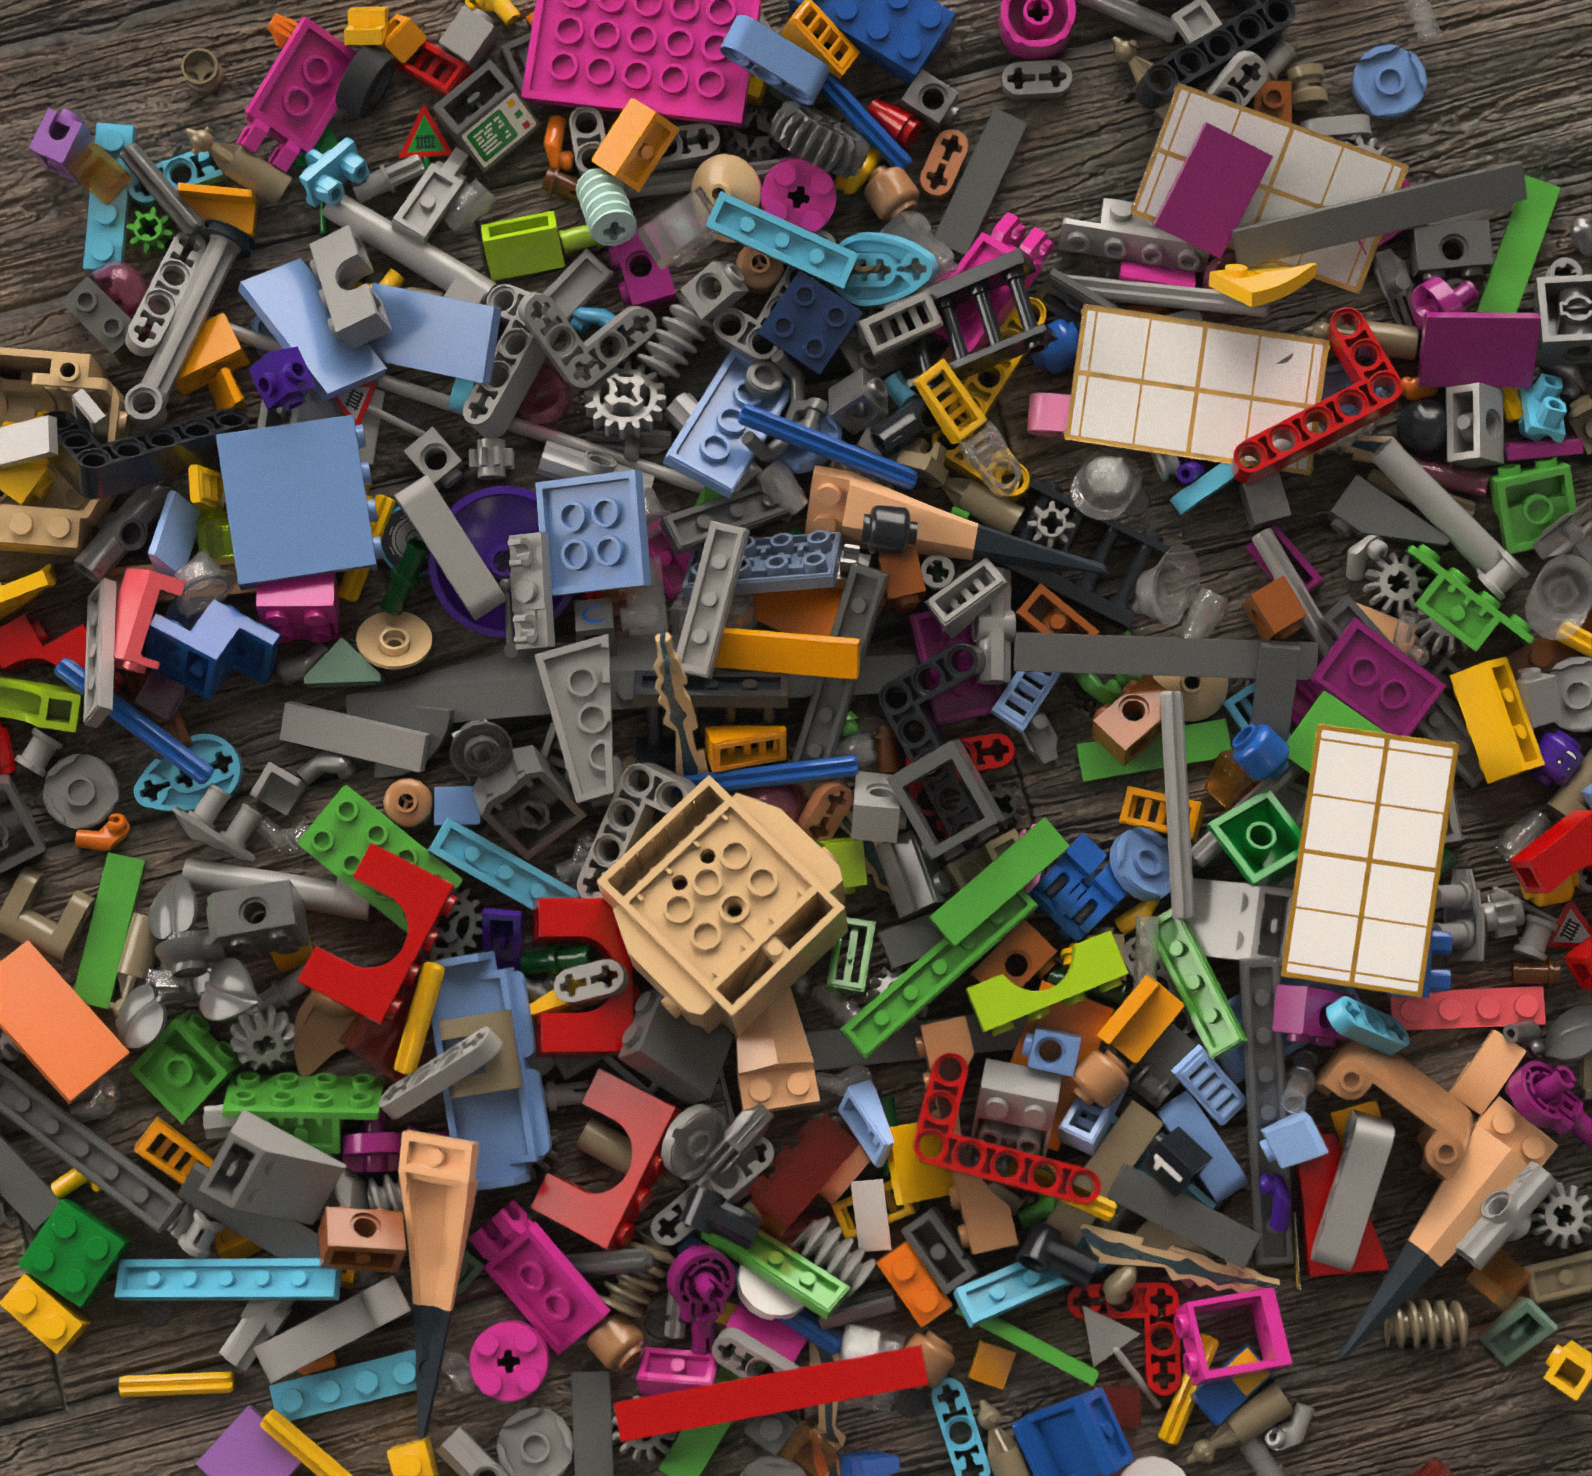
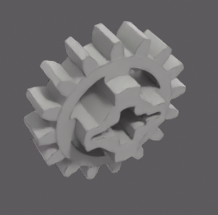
M626 361L622 369H619L616 365L610 372L589 386L588 391H584L587 418H593V427L595 429L604 425L605 435L608 437L614 431H618L620 439H625L627 432H632L636 438H639L641 428L644 427L650 432L653 431V420L661 422L663 419L662 410L666 409L664 384L657 383V373L652 372L646 375L645 365L643 364L636 370L631 369L630 361ZM605 393L607 396L604 397V404H601L600 400ZM649 396L650 402L648 406L645 407L644 404L646 403V397Z

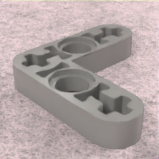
M531 292L520 300L518 306V314L562 378L568 384L579 388H587L593 385L647 341L656 329L655 316L649 309L630 306L583 342L554 300L549 296L538 292ZM534 302L545 305L542 307L541 313L546 320L552 321V323L545 325L539 317H531L530 314L534 311L532 306ZM634 315L644 318L640 323L643 328L641 331L632 329L624 336L617 331V328L623 331L629 330L634 325L632 319ZM557 330H563L567 335V344L563 349L555 351L550 345L551 335ZM613 336L617 342L616 352L610 357H604L600 351L601 342L604 338ZM594 357L601 363L598 366V364L590 362L583 369L585 376L583 378L573 376L577 371L575 367L577 362L587 364Z

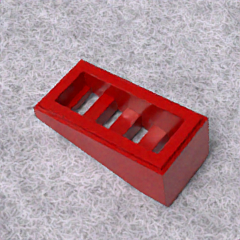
M427 41L418 48L423 52L413 66L409 63L416 52L405 63L396 60V68L442 98L474 73L469 64ZM431 57H433L434 60L431 62L427 70L423 72L422 70L427 65ZM445 65L446 69L438 80L435 79Z

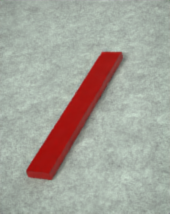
M922 1345L619 1401L615 1402L614 1406L620 1440L623 1442L928 1385L929 1381Z

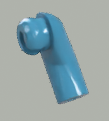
M579 307L572 313L574 317L571 319L570 324L575 331L585 334L589 331L591 324L602 328L616 315L603 308ZM617 328V331L622 334L623 330Z

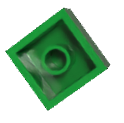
M61 1199L17 1265L78 1307L83 1308L91 1305L119 1264V1259L123 1258L134 1241L73 1199Z

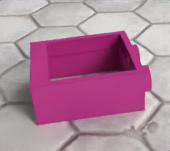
M1274 1287L1186 1302L1176 1309L1177 1315L1174 1317V1327L1177 1336L1183 1339L1186 1352L1183 1355V1365L1186 1374L1192 1378L1193 1386L1280 1371L1292 1364ZM1250 1307L1263 1361L1208 1370L1196 1316Z

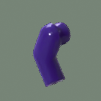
M1177 456L1180 467L1177 469V478L1182 483L1186 484L1203 476L1206 471L1204 460Z
M1275 1172L1273 1175L1263 1174L1259 1178V1192L1262 1195L1271 1194L1273 1200L1270 1227L1276 1231H1286L1289 1229L1293 1200L1284 1177Z

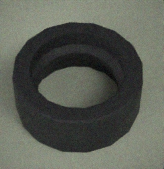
M365 45L352 59L340 81L335 99L337 106L359 119H366L378 106L392 81L396 70V58L375 45Z

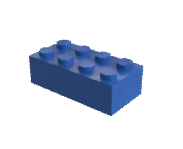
M789 0V11L794 14L804 0ZM811 0L860 51V55L908 85L912 84L921 69L926 71L952 31L956 14L935 0Z

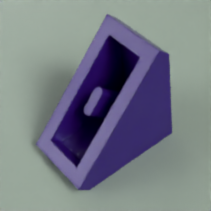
M483 908L482 953L495 952L497 970L514 967L515 971L521 972L520 957L523 953L526 914L522 911Z

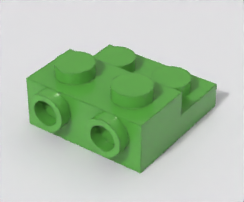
M1557 456L1537 458L1534 460L1535 466L1521 469L1520 464L1503 465L1497 468L1498 474L1488 476L1493 510L1499 518L1502 545L1510 554L1534 549L1532 544L1538 539L1544 529L1564 514L1571 513L1577 508L1571 466L1562 460L1557 461Z
M188 1011L176 1017L162 1032L161 1036L149 1046L129 1069L181 1124L188 1121L204 1102L217 1092L241 1066L235 1060L237 1053L231 1049V1045L225 1041L218 1042L208 1032L210 1025L207 1020L198 1014L191 1015Z

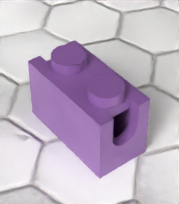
M48 108L29 149L45 169L79 183L94 153L95 140L90 134L91 129L82 123L83 118L67 109H62L61 113L58 114V112Z

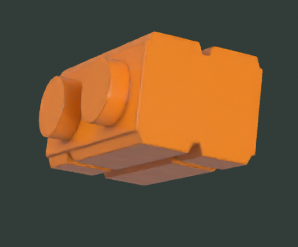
M907 1240L876 1261L921 1328L953 1306Z

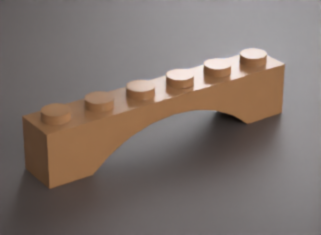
M966 1015L919 1027L920 1035L914 1036V1043L918 1058L925 1057L928 1073L922 1074L926 1091L931 1067L941 1054L955 1052L966 1060L968 1066L974 1055ZM945 1060L939 1066V1074L946 1081H955L960 1075V1068L956 1062ZM935 1098L937 1110L931 1111V1115L936 1119H946L950 1114L949 1103L943 1098ZM958 1110L953 1133L961 1135ZM962 1146L957 1155L959 1163L966 1168L974 1167L968 1157L965 1146ZM951 1171L954 1186L949 1187L948 1191L953 1210L960 1209L963 1225L957 1226L962 1249L969 1247L970 1255L1017 1245L1018 1240L1010 1206L995 1195L982 1179Z

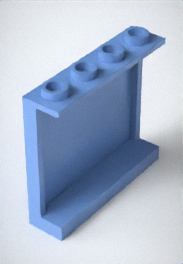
M353 415L216 435L237 579L241 590L255 589L256 584L369 567L372 568V571L378 570L376 560L384 559L380 536H372L370 523L378 521L375 500H367L365 485L372 484L369 462L361 463L359 448L366 447L363 424L355 425Z

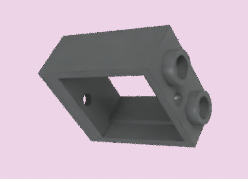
M960 739L949 741L886 778L931 859L943 856L945 861H949L966 851L964 843L975 837L978 842L986 840L999 832L996 825L1005 820ZM953 761L985 818L939 844L908 787Z

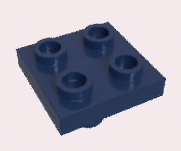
M799 270L757 333L772 345L783 350L787 355L821 376L863 312Z

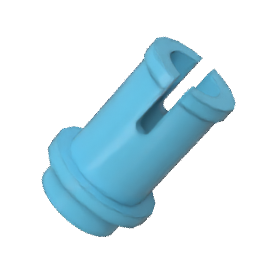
M901 371L892 374L884 381L888 394L899 409H901L908 397L917 395L908 388L907 380Z

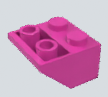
M336 573L257 584L256 608L261 623L269 625L275 632L281 634L279 643H288L292 640H310L315 643H325L330 639H340L339 592Z

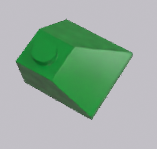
M1269 788L1207 824V828L1252 887L1275 885L1296 872L1302 831Z

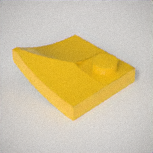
M1273 262L1249 267L1242 264H1228L1225 266V270L1209 273V287L1250 307H1257L1286 297L1316 277L1317 264L1309 263L1298 267H1285Z
M52 563L34 574L2 585L0 582V620L30 603L44 589L56 584L57 575Z

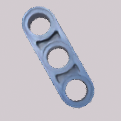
M740 14L736 16L719 48L720 52L730 61L793 100L805 105H813L830 73L829 67L820 59L746 15Z
M1187 1090L1154 1111L1157 1118L1164 1122L1162 1126L1168 1134L1179 1126L1213 1157L1199 1175L1198 1180L1217 1205L1249 1184L1245 1174Z

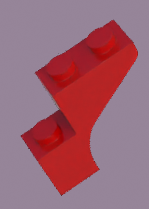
M23 614L0 627V665L5 671L13 673L22 667L37 663H48L57 666L62 659L70 658L85 670L87 626L82 624L46 644L45 641L49 640L50 636L43 623L39 619L34 621L31 617ZM114 667L113 692L122 697L126 695L121 685L125 683L121 670Z

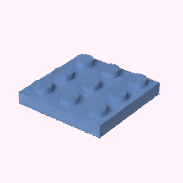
M627 470L535 483L539 532L548 533L552 597L651 585L642 470Z

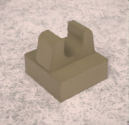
M919 437L909 451L900 450L896 460L897 463L917 470L918 478L944 485L949 470L943 466L947 450L939 442L935 441L931 451L927 453L930 444Z

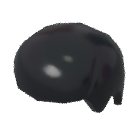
M1420 399L1404 407L1397 419V436L1407 451L1412 454L1426 456L1429 459L1436 458L1447 451V411L1445 405L1430 399Z

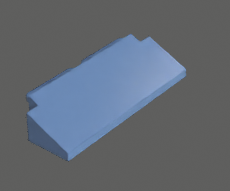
M494 951L430 961L440 964L445 968L431 1018L437 1056L467 1038L441 1040L438 1021L511 1009L523 1087L458 1098H450L449 1088L444 1089L443 1096L450 1137L479 1142L476 1179L479 1180L477 1191L513 1186L531 1181L528 1162L544 1159L545 1155L552 1149V1141L541 1075L538 1070L530 1069L529 1057L533 1056L536 1052V1042L525 976L521 972L515 971L514 967L497 970ZM484 1065L468 1075L485 1073Z

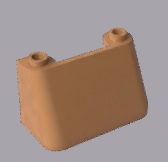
M1352 1039L1351 1041L1343 1040L1310 1085L1324 1096H1328L1333 1092L1345 1100L1360 1098L1368 1091L1371 1085L1375 1086L1425 1124L1413 1139L1420 1145L1422 1151V1161L1417 1167L1433 1179L1450 1180L1461 1165L1466 1153L1473 1127L1471 1111L1397 1053L1390 1056Z

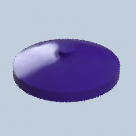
M512 486L490 487L471 493L450 508L497 584L499 585L500 581L504 578L510 579L509 535L539 532L536 493ZM429 551L428 565L432 587L447 613L459 624L475 633L493 638H506L504 603L475 621ZM574 594L552 597L554 620L567 607ZM513 622V633H514V637H515V628H514V622Z

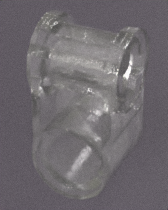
M986 422L983 430L968 440H962L960 443H957L968 463L978 472L993 494L1007 497L1018 490L1021 482V466L992 422ZM1001 468H1006L1014 474L1015 478L1010 483L1002 484L995 480L994 473Z

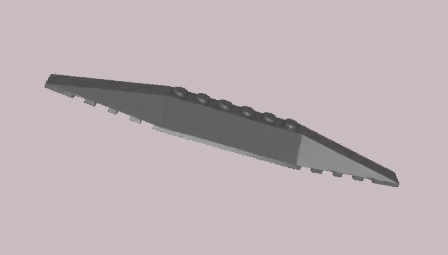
M748 629V630H760V631H772V632H777V631L765 630V629ZM681 634L670 635L675 652H677ZM661 635L665 651V671H670V659L665 642L666 635ZM656 636L617 639L618 655L610 656L612 713L646 711V706H634L633 704L635 671H654V664L658 658ZM577 641L555 643V647L519 650L517 656L513 658H508L503 652L346 695L347 714L404 728L411 721L414 707L417 705L455 709L452 726H461L470 721H483L485 719L492 723L552 719L534 655L574 644ZM869 643L853 698L879 696L881 688L887 682L918 666L915 649ZM716 667L714 668V671L724 672H763ZM789 674L788 703L810 701L817 676ZM897 687L892 695H904L907 693L903 688ZM671 707V709H679V708H681V707Z

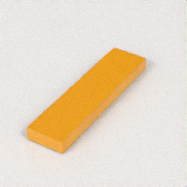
M725 628L715 667L857 680L860 675V639Z

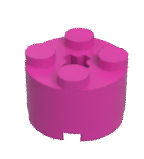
M1002 0L998 26L1000 36L1008 51L1014 56L1028 60H1044L1063 51L1070 39L1076 16L1075 1ZM1032 14H1038L1039 19L1042 21H1035L1031 17Z
M798 156L784 159L775 164L766 173L762 181L761 204L763 211L813 233L821 229L834 212L836 189L831 176L822 168L813 166ZM797 186H802L804 194L809 197L807 201L801 200L799 205H793V199L788 196L789 191L795 192Z
M504 1320L492 1325L477 1338L470 1354V1371L475 1383L484 1394L501 1401H515L533 1393L546 1378L551 1364V1353L548 1343L538 1330L521 1320ZM507 1350H512V1355L520 1358V1362L513 1367V1370H509L508 1364H502L501 1358L507 1355Z

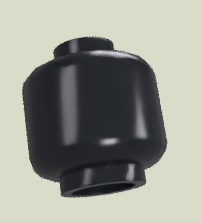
M874 506L870 514L864 513L861 544H867L868 551L871 554L903 556L907 552L908 544L916 545L918 522L910 521V512L907 508Z

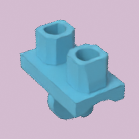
M346 137L323 155L316 150L309 151L305 155L308 167L302 172L299 179L307 192V203L315 208L322 201L332 206L336 205L343 199L345 193L343 183L349 179L354 183L360 184L369 177L370 173L367 162L358 155L355 141Z
M1542 373L1536 383L1532 384V388H1520L1523 415L1520 417L1518 424L1520 433L1524 437L1540 441L1548 435L1556 442L1561 443L1566 435L1563 418L1567 410L1566 403L1560 399V392L1563 388L1561 378Z

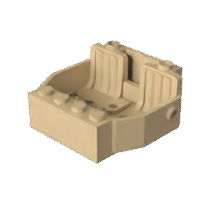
M0 347V372L20 374V380L3 379L0 376V428L5 420L20 423L34 419L37 416V412L41 410H48L50 412L57 410L66 411L74 415L72 395L83 388L106 416L108 428L107 443L127 437L131 421L125 409V398L108 380V372L91 354ZM49 462L47 467L56 474L52 479L54 481L53 488L44 499L37 500L33 507L22 506L6 494L0 497V550L78 557L91 542L92 528L99 527L101 519L107 514L118 494L97 500L84 498L78 494Z
M710 775L698 784L596 880L602 897L614 908L613 912L633 967L664 997L661 1000L662 1005L675 1018L682 1015L690 1024L701 1026L707 1033H710L723 1022L739 1037L848 932L846 910L843 906L845 903L843 878L838 865L839 862L835 856L825 847H819L780 808L739 793L731 797ZM706 853H712L716 857L712 863L706 864L701 861L702 856ZM682 879L687 882V886L683 890L673 888L677 880ZM733 906H738L742 909V913L737 917L728 915V910ZM772 961L775 965L762 976L761 970Z

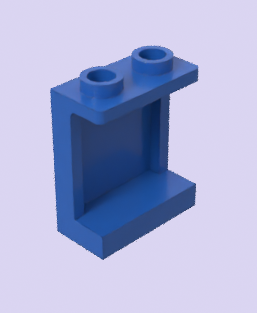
M1103 1387L1033 1411L1012 1424L1017 1443L1023 1450L1032 1470V1476H1094L1100 1473L1106 1476L1118 1471L1135 1459Z

